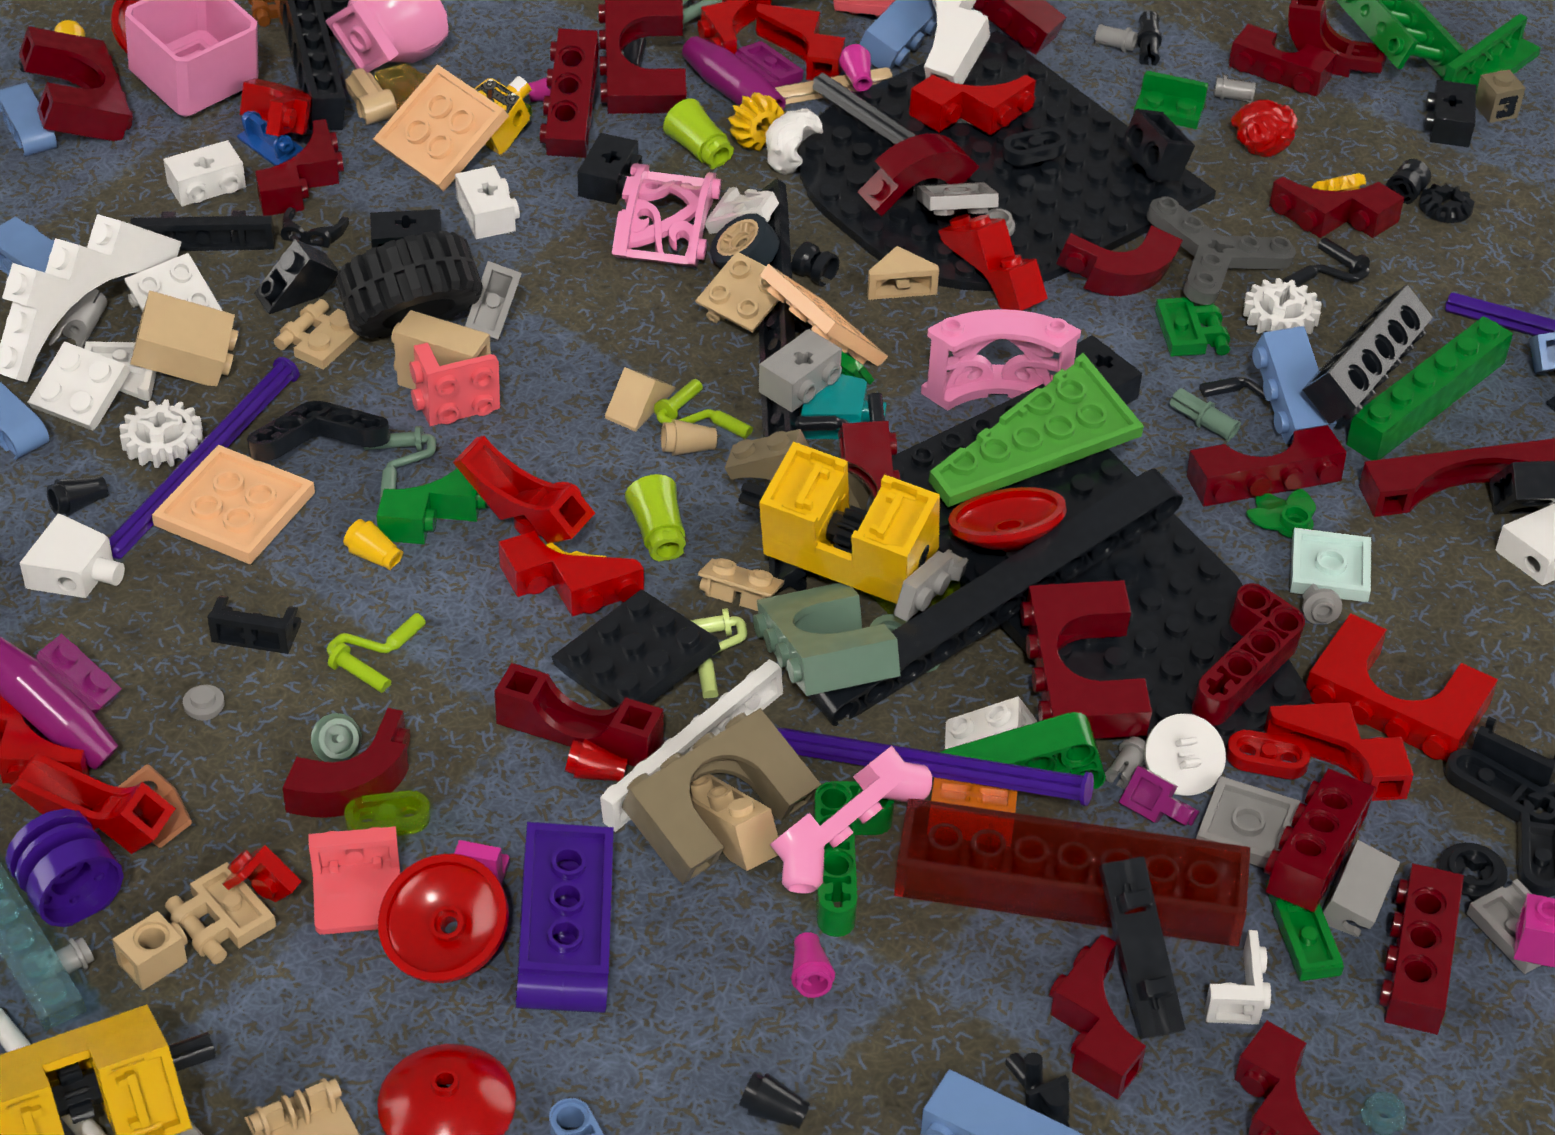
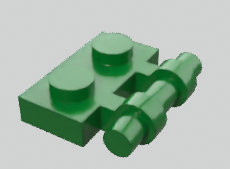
M1187 297L1156 300L1155 312L1170 356L1206 354L1207 344L1215 347L1218 355L1223 356L1230 352V335L1228 330L1222 326V313L1214 303L1194 306L1193 301Z

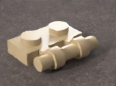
M319 299L314 304H308L300 311V317L294 322L286 323L280 329V335L274 339V344L280 350H285L291 343L296 345L294 347L295 357L324 370L360 336L350 328L345 311L337 308L330 316H327L325 313L329 310V305L325 300ZM311 325L316 327L310 334L305 332Z
M227 862L190 883L191 893L194 898L184 903L179 896H173L165 904V908L171 914V922H176L183 931L185 930L192 938L193 948L200 956L204 957L206 955L213 964H219L226 958L227 952L220 944L228 938L240 949L276 927L275 916L244 881L230 890H227L222 885L232 873L227 868L229 866ZM209 914L215 922L205 927L199 919Z

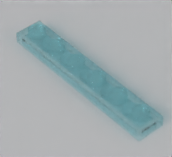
M0 862V955L43 1030L47 1031L86 1012L87 1008L82 996Z

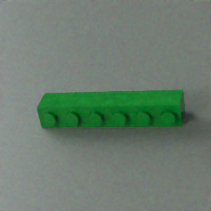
M1485 316L1480 318L1370 401L1358 414L1352 417L1346 445L1371 461L1381 460L1505 363L1513 333Z

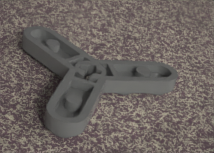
M1171 197L1154 199L1151 201L1147 212V219L1152 225L1182 239L1183 241L1180 246L1195 256L1183 292L1189 300L1197 304L1210 305L1215 303L1228 268L1281 270L1288 268L1292 264L1296 254V249L1287 238L1281 236H1220L1204 224L1199 217L1192 215Z

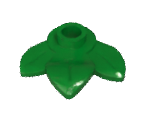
M1300 488L1291 493L1287 501L1270 493L1256 496V508L1246 511V515L1255 525L1264 529L1277 530L1282 535L1292 538L1294 528L1313 530L1312 516L1315 514L1316 505L1310 495Z

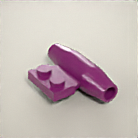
M693 36L686 41L682 49V56L702 79L739 106L742 104V96L751 98L752 94L756 92L761 93L763 96L769 95L774 98L784 111L786 105L785 98L775 87L802 82L804 70L763 41L738 48L737 52L733 54L724 47L701 37Z
M62 633L41 649L34 658L0 636V695L52 743L63 747L84 750L87 765L96 771L117 750L119 745L95 715L114 699L122 688Z

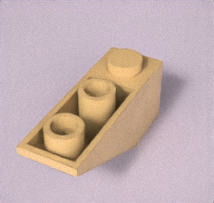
M711 774L701 776L690 784V797L695 810L723 845L724 849L722 852L731 862L748 871L778 856L770 846L778 838L771 808Z

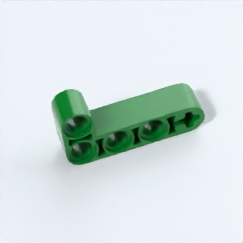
M1078 712L1062 714L939 752L1083 776L1086 772H1092L1094 789L1101 787L1106 780L1089 720L1086 715Z
M857 781L825 782L816 789L813 818L821 825L862 792L863 789ZM881 798L878 802L883 808L864 824L859 818L852 822L849 827L853 833L835 848L829 842L825 845L823 883L816 890L817 924L823 933L833 937H840L849 934L854 929L857 910L855 835H880L887 832L892 827L895 800ZM833 902H840V907H834Z

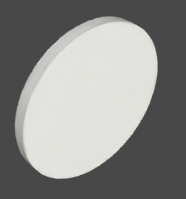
M1175 714L1161 720L1150 731L1145 742L1144 760L1148 770L1178 786L1174 794L1191 796L1207 791L1218 781L1225 767L1226 752L1220 734L1208 721L1192 714Z

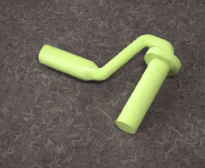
M728 608L722 609V615L691 620L709 633L725 631L726 636H732L731 627L736 626L738 634L719 642L721 649L715 654L737 645L747 638L745 621L737 616L729 617ZM709 658L698 666L703 698H715L719 694L713 661Z

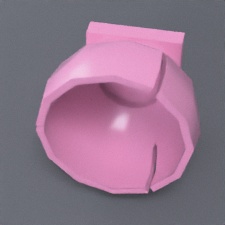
M349 0L346 8L325 20L357 69L363 68L366 72H370L386 62L415 63L431 56L442 45L449 33L447 13L441 0Z

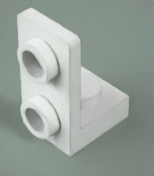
M1019 696L948 719L946 721L945 749L1038 721Z
M1248 930L1243 950L1246 985L1235 983L1210 984L1204 1007L1206 1022L1259 1025L1263 1009L1270 1008L1271 986L1269 982H1263L1262 973H1265L1267 968L1266 947L1259 946L1258 930Z

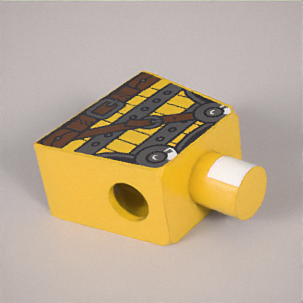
M519 76L507 87L490 78L475 88L476 91L502 107L509 115L485 143V146L499 155L507 151L530 120V113L523 99L532 89Z

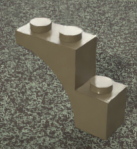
M801 429L789 432L779 431L768 437L755 440L745 439L732 446L725 470L731 480L738 478L772 480L793 441L808 447L810 446ZM848 472L849 508L852 505L865 510L871 490L863 480Z

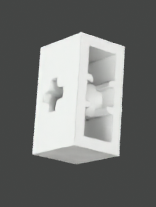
M228 140L164 158L167 184L181 206L199 203L205 199L246 188L243 162Z
M495 166L455 174L457 201L476 239L516 231L515 219L520 217L518 203L515 198H510L508 183L505 178H500Z

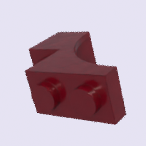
M326 119L313 121L312 137L306 147L296 156L274 167L255 171L258 197L263 216L283 214L288 207L295 208L296 212L303 211V199L309 198L308 188L339 184L338 172H344L341 151L338 152L336 132H329Z
M1282 176L1273 182L1269 206L1276 213L1286 216L1297 223L1303 230L1309 231L1319 238H1322L1346 222L1351 224L1355 230L1362 231L1371 238H1374L1399 222L1405 197L1379 181L1356 190L1327 191L1306 187Z
M1101 934L1091 947L1085 945L1080 950L1071 972L1067 976L1061 974L1054 982L1049 994L1053 998L1050 1015L1080 1032L1071 1047V1054L1074 1055L1072 1072L1118 1100L1141 1071L1146 1045L1133 1037L1120 1024L1108 1004L1104 990V979L1113 966L1117 944L1112 939Z
M1268 1020L1241 1054L1234 1078L1250 1095L1266 1098L1252 1118L1248 1135H1321L1306 1116L1296 1090V1073L1300 1068L1307 1043Z

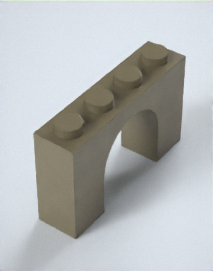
M761 708L748 716L744 712L738 714L726 724L724 731L717 735H714L712 732L704 735L693 745V750L683 756L680 752L673 754L661 764L659 771L651 776L643 773L627 786L628 792L621 807L672 874L682 884L714 865L724 849L723 845L702 820L692 804L690 784L701 776L712 773H724L738 777L753 788L765 805L771 808L772 814L780 821L812 802L816 789L821 785Z

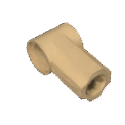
M363 68L353 70L351 75L345 79L346 90L356 103L359 118H364L366 121L365 126L389 120L397 112L392 92L389 89L383 90L372 73H368Z

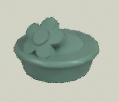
M332 713L323 716L316 722L311 732L313 751L319 759L325 762H339L351 759L358 753L361 747L362 735L360 728L351 717L345 714Z

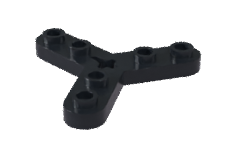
M1462 748L1452 752L1445 767V776L1448 781L1458 789L1517 822L1519 881L1534 895L1554 896L1555 783L1540 787L1472 749ZM1541 807L1547 812L1544 811L1541 814H1537L1533 810H1538Z

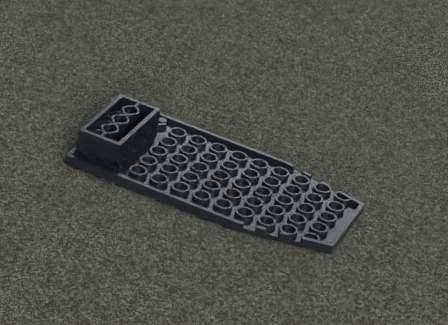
M1041 384L897 455H893V470H899L901 481L937 493L929 483L930 471L960 447L966 448L976 440L977 434L985 428L991 429L999 422L1000 417L1035 389H1042L1045 385ZM1106 449L997 490L1035 487L1059 493L1065 499L1067 509L1065 517L1058 525L1060 526L1137 476L1111 450ZM940 497L939 548L937 551L944 553L949 549L952 550V553L969 559L965 572L959 580L963 586L1023 549L1007 552L986 549L962 541L951 532L948 520L952 510L961 503L947 507ZM1175 514L1067 582L1084 583L1125 580L1131 609L1126 636L1080 639L1065 645L1058 653L1063 663L1072 672L1087 679L1107 681L1145 678L1152 708L1147 736H1140L1145 740L1153 727L1161 720L1175 714H1192V703L1201 677L1243 638L1229 623L1237 591L1243 586L1241 581ZM1020 613L1001 624V627L1027 653L1026 636L1030 634L1029 627L1022 626ZM1288 659L1225 722L1213 727L1220 734L1226 752L1229 738L1235 732L1240 730L1264 731L1270 706L1310 704L1312 697L1293 664Z

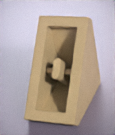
M896 246L869 270L868 300L937 295L939 267L922 257Z
M624 367L606 411L605 419L636 432L654 413L655 403L660 399H667L675 391V387L646 374Z

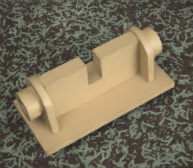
M712 558L698 572V576L702 577L700 590L705 591L706 596L732 603L735 599L736 591L741 592L739 606L758 611L757 599L772 597L785 582V580L773 577L767 571L745 569L736 566V563L731 560Z

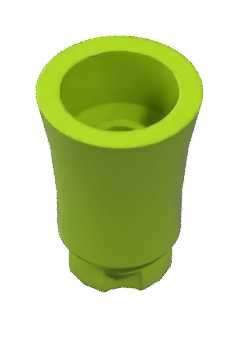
M693 98L682 100L668 112L663 123L664 133L689 150L700 162L706 163L711 169L724 165L725 162L731 159L734 148L730 145L727 136L706 114L698 100Z
M660 474L644 476L634 481L625 492V501L635 517L644 545L648 549L650 556L658 562L679 558L684 553L683 548L686 545L678 507L675 481L666 475Z

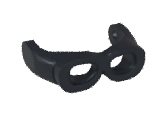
M288 207L283 215L281 238L292 242L297 239L308 245L328 248L344 234L349 225V218L341 217L334 226L313 228L306 232L292 221L296 213L295 208ZM292 231L299 233L301 237L295 236ZM311 236H320L323 240H313Z

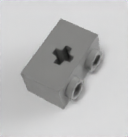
M807 329L759 364V392L790 412H793L802 404L810 402L825 387L834 384L838 380L842 372V348L812 330Z

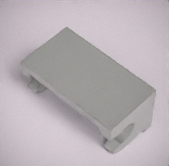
M1357 840L1344 859L1322 908L1329 927L1358 938L1361 930L1356 926L1350 925L1346 920L1354 921L1359 926L1371 929L1377 919L1400 862Z

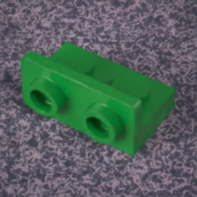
M1145 71L1142 89L1134 112L1136 109L1163 112L1175 125L1197 129L1205 108L1208 83Z

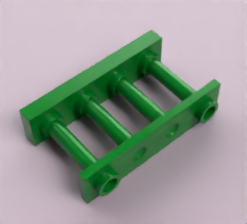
M1336 0L1398 69L1403 68L1410 56L1425 59L1444 79L1447 65L1466 52L1419 0Z

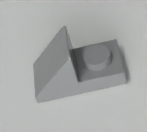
M488 261L481 279L483 285L481 297H479L476 304H472L465 327L490 334V339L498 341L522 273Z

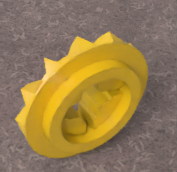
M1356 173L1317 181L1312 188L1327 191L1360 189L1361 185L1366 184V180L1363 174Z

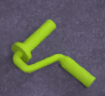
M693 379L670 399H660L654 405V412L658 421L663 424L664 422L671 423L673 419H677L678 410L702 391V383L697 379ZM706 409L679 419L680 421L695 423L710 418L714 424L744 439L753 432L752 426L721 410Z
M414 613L387 637L385 644L347 633L339 634L327 645V653L329 655L328 666L334 670L340 666L380 693H383L391 685V680L351 655L350 646L345 643L380 653H389L399 649L425 626V619L422 615Z

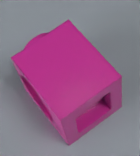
M1527 893L1516 924L1515 960L1555 968L1554 898Z

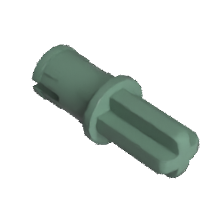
M1183 388L1178 389L1171 398L1170 406L1196 421L1195 425L1198 428L1204 426L1224 438L1227 442L1240 429V421L1216 409L1215 403L1211 401L1206 403Z

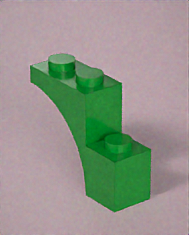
M456 468L443 478L425 485L405 489H384L376 515L377 527L392 542L425 545L427 533L435 531L437 518L477 522L480 509H487L488 505L460 470Z

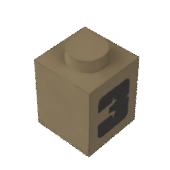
M1501 70L1481 75L1476 93V108L1489 123L1518 118L1525 87L1510 70Z

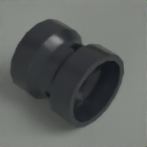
M1409 159L1389 178L1386 186L1405 197L1403 203L1410 204L1430 183L1431 171L1422 161Z
M806 241L796 250L791 262L792 272L802 277L809 276L812 282L824 287L826 284L821 281V277L824 276L832 280L838 271L840 260L837 255L829 251L821 252L817 245Z

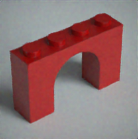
M1350 613L1310 670L1306 687L1310 692L1312 701L1315 704L1349 702L1357 724H1366L1385 733L1388 737H1402L1403 742L1422 750L1428 757L1447 762L1452 752L1464 747L1490 706L1498 679L1460 663L1444 689L1434 697L1424 700H1404L1391 696L1377 687L1368 674V671L1381 654L1387 629Z

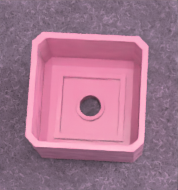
M141 0L126 8L128 68L178 115L188 117L242 91L243 82L255 78L258 79L257 21L234 0Z

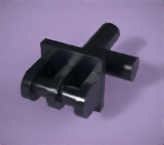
M1019 1053L1011 1054L1006 1059L1005 1064L1026 1089V1107L1069 1127V1079L1067 1076L1064 1075L1044 1084L1043 1058L1040 1054L1029 1053L1025 1058Z

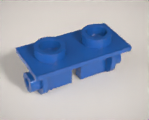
M247 111L242 115L241 120L245 131L237 135V138L274 166L288 161L304 149L287 134L279 137L266 134L267 121L262 120L258 112Z

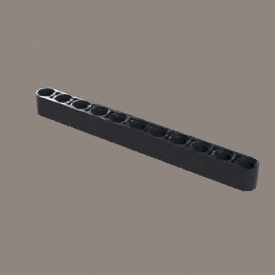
M1150 469L893 630L892 633L898 642L899 677L809 695L810 699L833 726H838V721L846 717L852 719L862 714L1020 613L1021 602H1027L1029 586L1066 584L1168 519L1181 506L1183 502L1182 494L1157 469Z

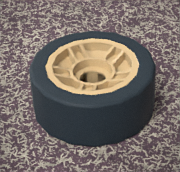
M745 214L727 223L716 234L711 243L710 254L720 270L736 252L767 266L778 252L780 241L776 232L764 217L759 214Z

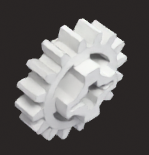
M1276 278L1275 283L1271 284L1265 279L1262 281L1261 287L1254 284L1252 285L1251 292L1246 293L1243 316L1248 317L1247 324L1249 326L1257 325V333L1304 326L1306 333L1311 334L1313 333L1314 326H1318L1322 304L1316 301V293H1306L1308 288L1306 285L1298 288L1294 280L1283 283L1280 278Z
M165 399L161 405H156L153 401H149V408L147 409L139 406L135 407V416L126 414L124 416L125 424L119 426L122 449L127 451L130 460L138 457L139 465L143 466L148 461H153L154 468H159L161 462L167 461L170 466H174V459L180 458L184 460L188 456L187 452H192L198 446V443L203 441L200 416L195 415L193 407L184 410L183 402L170 406L168 399Z

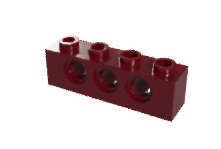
M558 28L557 42L551 41L550 61H554V68H548L547 88L551 89L550 96H544L543 115L547 116V124L541 123L540 143L546 144L547 156L586 158L599 58L598 31Z
M1328 768L1321 782L1314 780L1308 790L1305 804L1300 803L1295 812L1292 827L1287 826L1282 834L1278 849L1281 851L1273 849L1264 870V873L1270 875L1266 893L1315 912L1367 817L1376 787Z
M1412 863L1408 879H1399L1394 903L1402 905L1401 912L1394 911L1389 937L1397 938L1396 946L1389 945L1384 970L1392 972L1391 980H1383L1378 1004L1386 1007L1385 1023L1438 1035L1446 1011L1464 875Z

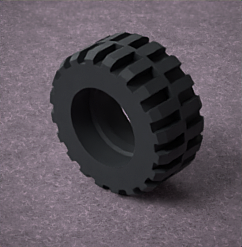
M439 231L438 233L425 232L416 236L410 235L400 240L386 242L385 245L373 247L367 250L366 253L352 258L351 262L345 263L341 270H339L336 278V286L349 326L357 335L365 336L366 338H386L391 336L394 326L398 322L401 323L410 310L442 320L453 318L459 315L460 312L471 308L472 304H476L479 297H481L483 289L468 241L458 233H449L448 231Z

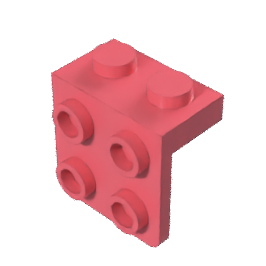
M428 342L414 346V361L409 363L412 380L416 384V389L411 390V398L415 410L423 411L429 426L451 424L458 419L473 415L485 416L493 410L500 409L499 361L494 354L439 366Z
M396 826L308 834L313 873L314 923L316 932L326 935L378 930V915L383 897L392 882L400 874Z

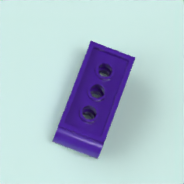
M527 822L515 1008L592 1013L606 1012L614 827Z

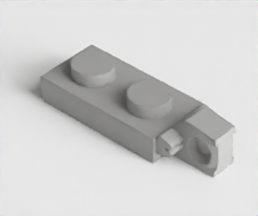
M949 549L944 553L937 551L903 581L894 611L895 616L908 621L919 610L925 611L932 598L937 594L941 596L946 591L950 580H960L969 559L962 558L952 553V550Z

